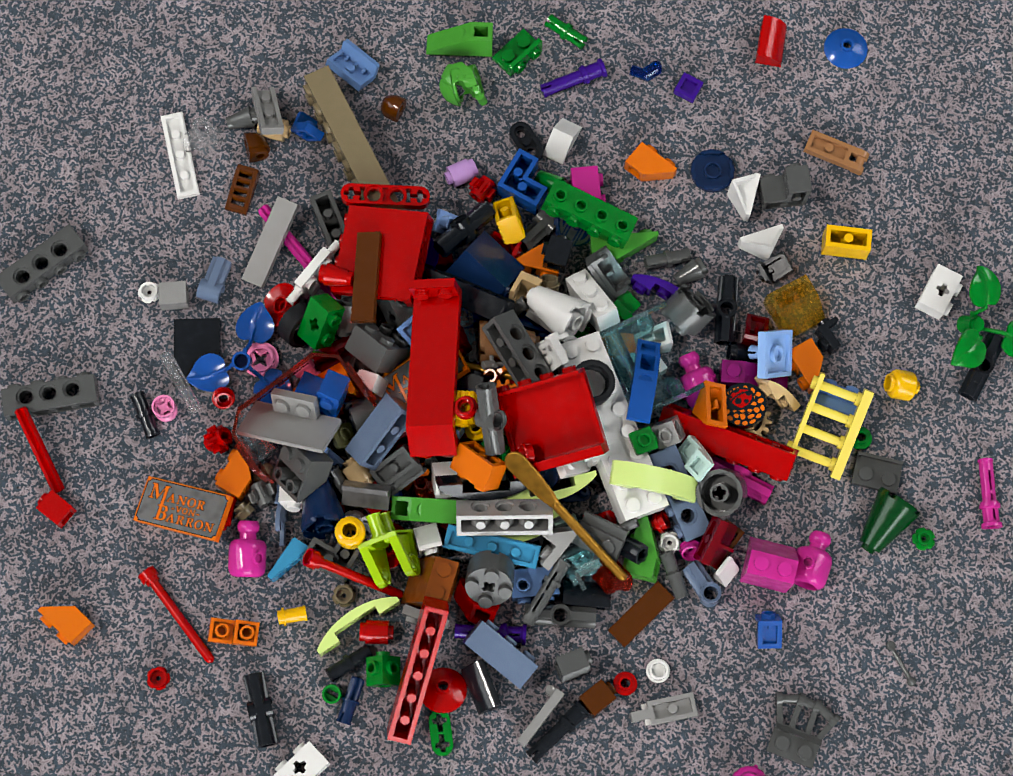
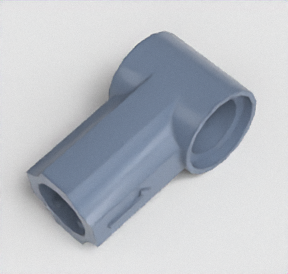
M213 256L205 278H202L198 285L196 297L220 304L219 298L221 293L225 291L224 284L232 263L225 258Z
M698 560L687 565L683 569V575L698 595L700 602L706 607L715 606L721 597L720 586L714 583ZM712 590L715 592L716 598L709 600L704 596V592Z

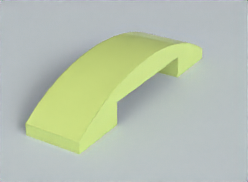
M612 460L609 484L630 489L639 488L673 496V499L695 503L698 482L694 477L677 471L647 464Z
M596 470L570 477L571 487L553 491L557 499L565 498L581 490L596 477ZM526 489L503 499L539 498L537 496L531 497L529 489Z
M398 597L380 598L364 603L349 611L329 629L320 642L317 652L322 657L341 644L336 635L375 609L380 617L400 605V600Z

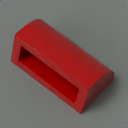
M764 15L755 63L781 67L787 31L785 22L776 17Z

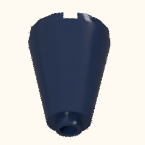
M329 477L323 485L303 500L301 532H303V536L313 539V537L321 540L326 539L325 535L331 533L335 537L336 524L346 517Z

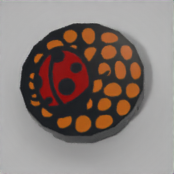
M738 383L726 390L727 423L729 425L748 429L756 426L763 420L767 409V400L764 393L757 386L750 383Z

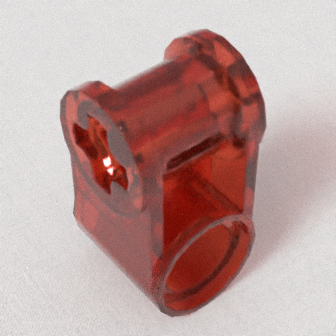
M596 556L591 577L606 594L610 595L618 590H631L633 585L632 576L618 560L616 563L627 574V578L624 581H620Z

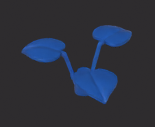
M257 302L251 305L237 320V336L242 340H249L243 351L236 352L232 357V363L225 367L224 359L217 354L209 353L201 356L186 377V380L191 385L208 392H214L219 387H226L230 382V377L226 371L234 367L239 371L249 370L260 379L253 388L256 401L272 404L270 393L274 387L292 391L290 381L282 371L272 368L263 377L251 367L252 358L247 352L252 346L253 341L265 343L273 336L275 330L273 318L264 304Z

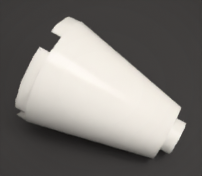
M542 286L531 288L526 296L527 305L553 333L558 332L559 335L565 332L568 333L569 336L562 341L564 343L576 339L577 337L574 335L578 330L580 332L584 331L592 314V309L589 308L591 304L587 301Z

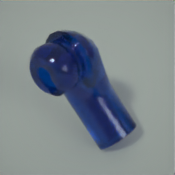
M653 61L644 68L632 65L629 75L650 81L662 72V64L659 61Z

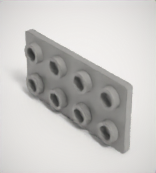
M274 387L270 393L272 404L256 401L237 429V434L241 436L323 453L342 423L340 418L320 414L317 396Z

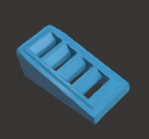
M295 537L292 538L268 573L269 580L272 582L277 581L303 559L302 556L308 546Z

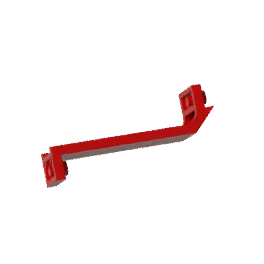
M455 278L408 280V290L414 298L406 412V432L410 457L431 458L432 456H443L452 458L457 456V447L460 442L455 429L454 404L457 395L462 290Z

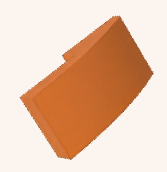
M211 617L207 642L256 647L260 623Z

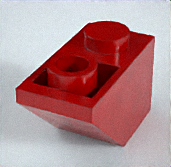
M460 578L454 598L467 620L477 624L480 619L484 622L489 619L494 623L501 604L491 606L490 608L480 607L477 602L467 595L465 590L466 579Z

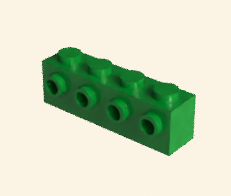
M557 178L541 208L549 216L558 217L566 221L568 225L575 228L579 227L590 236L599 237L607 241L612 247H620L622 249L626 245L638 220L637 217Z

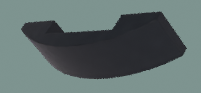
M506 472V480L501 481L498 489L487 492L475 489L472 483H462L458 475L435 476L439 491L466 500H495L512 496L527 489L517 478H514L511 472Z

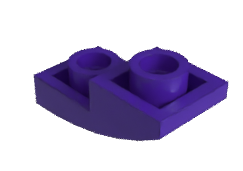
M634 274L630 283L633 285L632 289L638 294L643 295L645 293L649 296L655 289L657 291L656 294L664 300H668L679 288L663 279L643 274Z

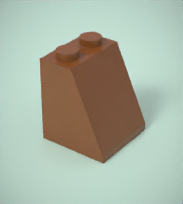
M439 556L419 558L421 572L418 576H409L401 604L421 609L424 596L448 601V605H450L460 573L459 562Z

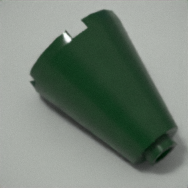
M880 487L860 537V541L863 543L861 547L872 555L875 551L880 553L921 514L915 507L899 496L890 495V491L883 487Z

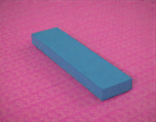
M448 524L443 548L473 555L485 550H492L491 553L494 554L501 552L507 555L515 565L536 569L541 545L499 535L457 536L456 525Z

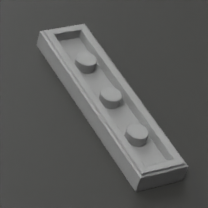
M277 196L241 278L242 280L264 289L300 207L298 204Z

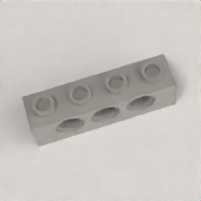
M540 499L456 500L457 536L553 535V508Z

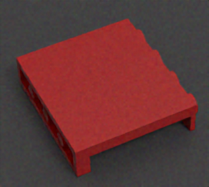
M349 205L348 213L344 216V232L339 238V255L336 256L334 265L354 272L357 233L381 232L382 243L377 299L401 301L407 307H413L414 298L408 290V280H418L423 277L434 220L428 212ZM353 284L352 286H330L331 292L337 299H341L342 295L353 296Z
M576 365L563 368L561 374L554 375L552 371L539 375L540 380L532 382L531 378L518 381V386L510 388L509 384L496 388L499 409L504 411L507 416L504 431L511 452L516 451L517 448H520L521 443H525V445L532 444L535 461L531 464L538 472L599 456L609 451L584 367L576 369Z

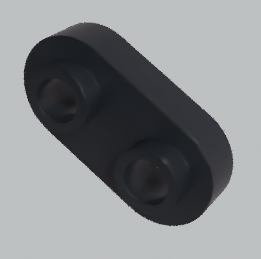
M525 122L514 123L510 128L509 137L517 151L519 148L526 152L534 150L536 152L534 156L539 158L540 161L543 156V146L531 127ZM518 132H523L525 136L519 138L516 134Z

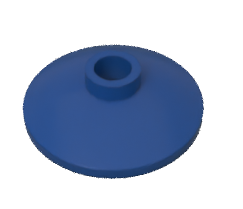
M848 28L837 29L830 33L825 40V55L837 67L844 69L854 68L860 65L867 56V43L863 36L855 30ZM848 43L851 47L846 48L843 44Z

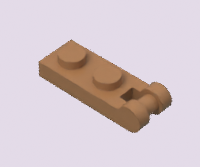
M812 130L803 151L857 175H862L864 170L863 164L867 162L870 155L865 150ZM850 155L856 158L855 162L849 160Z

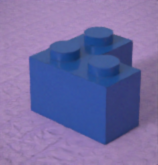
M519 148L497 184V195L502 198L513 196L517 206L534 215L537 214L545 201L548 189L532 179L538 170L539 158Z
M328 369L324 379L304 371L294 392L317 396L320 414L337 418L346 400L350 378Z

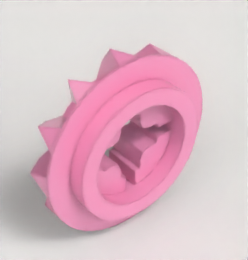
M255 342L252 344L247 352L252 358L251 367L264 377L269 369H276L278 367V352L274 346L267 342ZM254 353L260 357L265 355L266 358L264 360L267 366L261 363L255 365L257 359ZM249 370L246 371L247 373L251 374L252 376L257 377V376H255L252 372H250Z

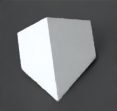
M754 173L731 181L727 196L743 221L748 222L751 215L761 174Z
M780 224L740 237L737 245L739 249L766 261L770 258L784 227Z

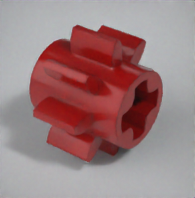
M483 175L480 179L475 176L469 183V189L471 190L469 195L478 203L485 201V199L490 203L496 195V190L494 189L496 184L487 176Z
M213 425L206 429L207 434L203 435V442L207 450L213 452V454L217 452L222 454L229 450L228 445L232 444V434L228 428L223 427V425L218 427Z

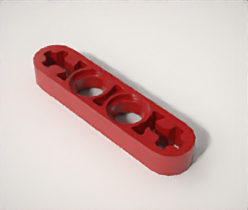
M349 183L344 185L340 192L342 202L347 206L421 210L427 208L430 204V193L428 189L421 186ZM349 191H354L353 199H348L347 194H349ZM361 191H364V200H361ZM371 191L380 193L381 196L377 201L368 199L367 196ZM392 193H402L404 196L402 201H392L390 198ZM407 193H410V197H412L410 202H407ZM418 194H423L424 199H422V202H417L416 197H418Z

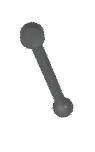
M893 641L887 642L886 648L892 652L907 678V684L915 686L916 679L911 677L896 652L895 643Z

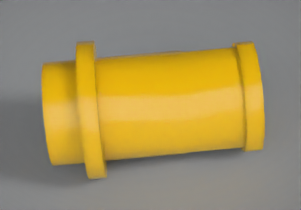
M305 605L290 609L282 607L281 610L277 611L279 625L284 624V626H287L286 623L307 621Z

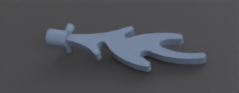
M277 484L274 501L277 504L275 531H280L279 546L283 547L285 546L286 539L285 522H288V511L278 502L280 486Z

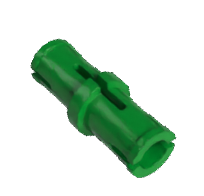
M553 14L547 18L549 22L546 21L544 24L545 27L559 34V38L568 40L579 49L585 46L584 41H588V37L573 29V25L564 23Z

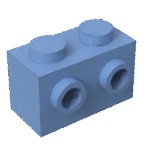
M544 567L515 569L511 596L512 602L517 601V605L531 604V600L536 596L545 581L543 579L544 576H548L552 568L549 571ZM558 588L553 593L549 602H553L555 597H559L560 591Z

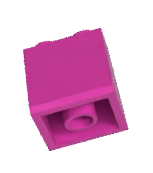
M750 536L740 582L786 593L794 585L799 563L796 548Z

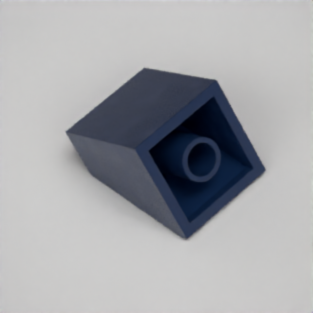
M484 231L446 272L506 296L524 267L491 235Z

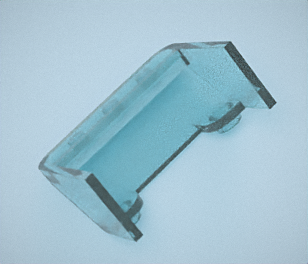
M666 302L599 333L627 403L633 375L637 340H644L645 336L653 332L654 322L650 314L668 306ZM658 371L652 411L704 388V383L685 390L678 378L670 376L662 379Z

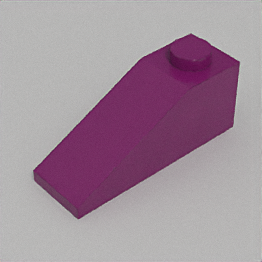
M722 359L719 366V383L726 385V389L738 383H750L757 387L759 386L754 379L757 376L756 363ZM788 376L768 378V380L776 382L787 389Z

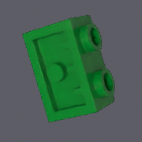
M522 29L492 57V60L510 77L515 73L520 74L530 59L535 60L542 53V40L540 38L535 40L526 30Z

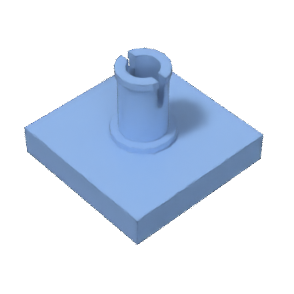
M781 329L758 332V345H750L748 351L756 352L755 354L749 353L748 356L753 360L758 359L757 378L768 379L792 376L793 330Z

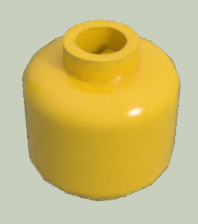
M895 369L886 375L884 390L892 399L909 401L915 394H918L920 382L915 373Z
M347 516L336 524L335 537L338 544L348 550L356 549L365 541L366 529L360 519Z

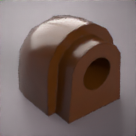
M398 95L386 96L381 103V113L386 118L397 123L406 108V99Z
M258 133L243 134L249 163L264 160L269 156L270 147L265 137Z

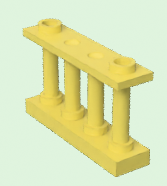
M820 372L819 376L814 375L809 388L813 389L795 437L793 441L788 440L786 446L799 450L798 456L828 467V470L831 471L830 476L840 481L874 392L864 388L862 393L858 392L856 394L823 381L825 373ZM819 390L854 402L853 405L857 406L854 415H846L815 403ZM811 411L845 424V427L848 428L846 435L838 437L807 425L806 423ZM802 433L836 445V448L840 449L837 457H832L831 459L798 446Z

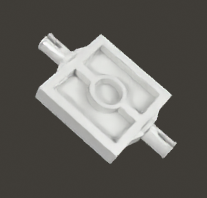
M334 240L328 249L323 247L294 281V290L286 298L288 303L294 305L301 295L307 299L319 290L318 274L320 266L322 264L327 265V263L334 265V255L340 249L337 240Z

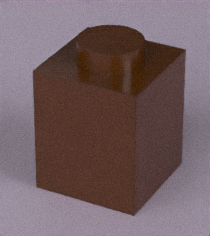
M601 679L579 696L578 700L594 718L616 700L614 694L617 692L609 681L605 683Z

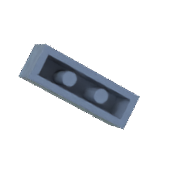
M388 393L384 395L345 448L359 465L373 471L376 470L406 430L407 405L401 399Z
M480 619L462 642L521 689L538 668L534 663L536 658L526 650L521 653L516 649L515 646L518 643L507 634L504 638L497 633L499 628L489 619L486 622Z

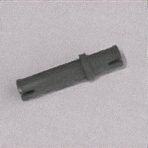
M560 558L556 561L548 576H544V583L523 617H521V620L534 627L555 590L561 587L560 582L569 567H571L569 563Z

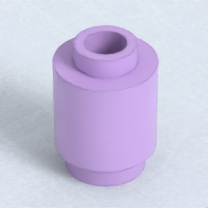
M472 158L469 160L463 159L447 166V172L444 173L448 185L453 184L455 188L472 181L475 176L479 175Z

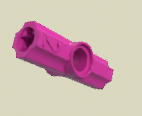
M710 456L714 462L710 471L719 468H729L739 472L747 485V497L763 505L766 504L774 486L753 476L751 471L740 465H731L718 457Z

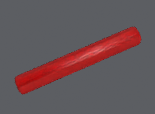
M23 406L16 409L15 415L50 489L55 493L63 491L64 485L27 407Z

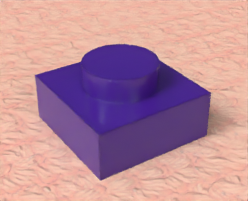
M684 72L673 94L693 104L704 82Z

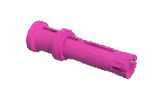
M981 458L978 460L982 502L979 505V509L982 510L983 516L981 528L999 529L1003 527V524L999 518L1001 504L996 499L993 458Z

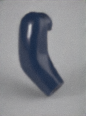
M556 483L551 489L556 491L567 487ZM585 486L574 494L559 499V501L562 503L583 502L590 498L591 491L588 486Z

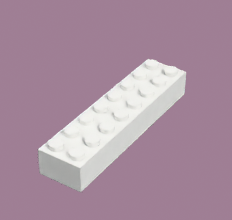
M599 331L562 343L561 345L566 350L569 362L557 369L558 374L562 373L563 368L572 365L577 366L582 361L593 359L607 364L615 377L613 393L607 401L596 406L609 451L600 455L601 460L595 466L619 525L633 518L640 519L662 511L669 505L665 494L609 484L612 460L652 466L653 464L648 452L639 456L634 452L628 434L638 430L635 421L626 420L628 403ZM594 370L585 371L593 397L599 396L605 389L604 378Z

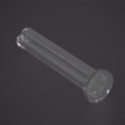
M168 350L160 354L161 362L190 411L188 416L192 417L206 409L205 406L202 407L172 353Z

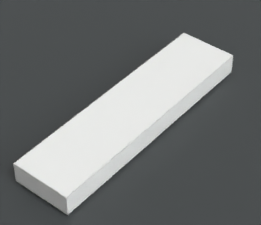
M183 112L160 116L177 198L179 200L198 196L200 192Z

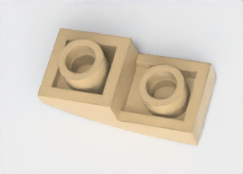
M757 376L754 378L759 385L758 388L764 393L765 397L775 399L777 405L782 409L786 408L795 412L801 406L796 398L778 383L768 379H760Z

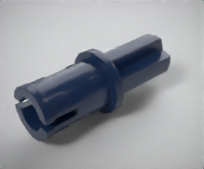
M351 677L345 697L341 698L343 702L336 721L351 726L356 707L360 705L358 700L364 685L362 678Z

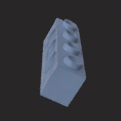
M676 444L661 450L658 449L649 454L653 466L664 468L668 465L673 471L688 475ZM665 495L669 505L664 510L667 516L673 519L675 525L672 528L677 533V538L688 542L704 535L709 522L697 499L695 503L674 500L672 496ZM684 509H688L691 514L687 522L681 519V512Z

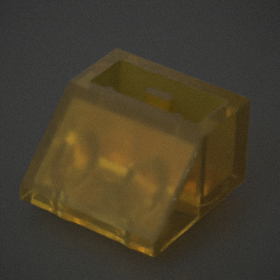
M806 274L767 294L763 302L778 329L793 330V337L816 326L825 319L819 295Z

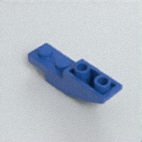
M642 339L637 340L626 420L650 424L660 364L661 343Z

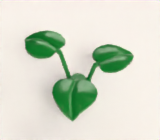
M977 266L969 288L970 300L975 306L981 308L976 311H970V315H961L957 320V329L962 335L957 342L952 356L951 365L976 368L982 364L986 355V346L981 341L983 336L979 334L980 331L1004 335L1005 337L1001 344L1002 349L1008 356L1013 357V321L1008 324L1007 331L984 327V320L977 315L987 310L988 305H996L1001 295V285L998 278L991 270L984 266Z

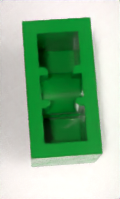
M328 293L311 296L297 335L314 350L331 347L342 321L345 308Z

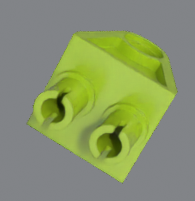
M390 511L367 515L365 518L367 519L372 537L370 538L371 540L361 543L358 549L376 586L379 589H383L392 583L386 552L389 544H391L407 577L418 576L421 572L413 529L395 530Z

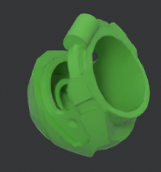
M456 62L446 66L441 76L439 88L447 102L461 107V103L464 100L463 96L471 94L481 106L487 104L479 71L475 64L466 66L463 62ZM456 85L462 86L465 90L460 97Z

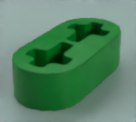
M433 712L429 717L431 745L436 755L444 757L453 750L450 717L447 713ZM436 715H441L443 719L446 718V722L442 725V732H438L437 724L432 723L436 719ZM439 735H444V741L450 744L449 747H446L445 752H441L440 748L435 747L440 742Z

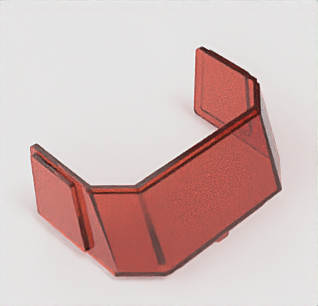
M311 350L239 404L231 436L237 443L235 448L249 468L264 482L268 481L270 484H273L274 480L243 436L237 434V429L242 423L244 411L251 405H254L256 401L261 400L272 392L274 387L282 386L286 380L308 365L317 356L337 358L365 397L374 407L377 406L375 402L376 396L356 369L348 361L346 362L339 352Z

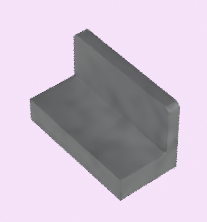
M345 480L341 487V490H343L341 505L388 511L392 486Z

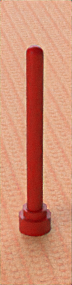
M309 548L303 556L302 564L310 569H319L321 567L389 596L398 597V599L403 597L402 590L390 585L379 589L371 577L324 559V556L318 550Z
M154 566L145 569L138 576L142 584H146L148 587L151 586L207 663H212L214 661L213 654L160 584L158 571Z

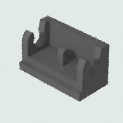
M606 245L585 258L587 268L611 301H614L615 298L630 289L628 285L631 283L630 278Z

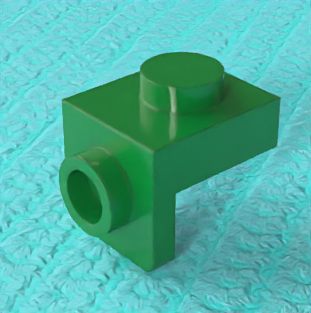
M626 291L612 301L617 307L620 320L623 318L626 322L633 317L632 314L641 306L640 302L629 291Z
M650 426L628 434L637 456L647 452L651 454L659 448L657 437L652 432Z

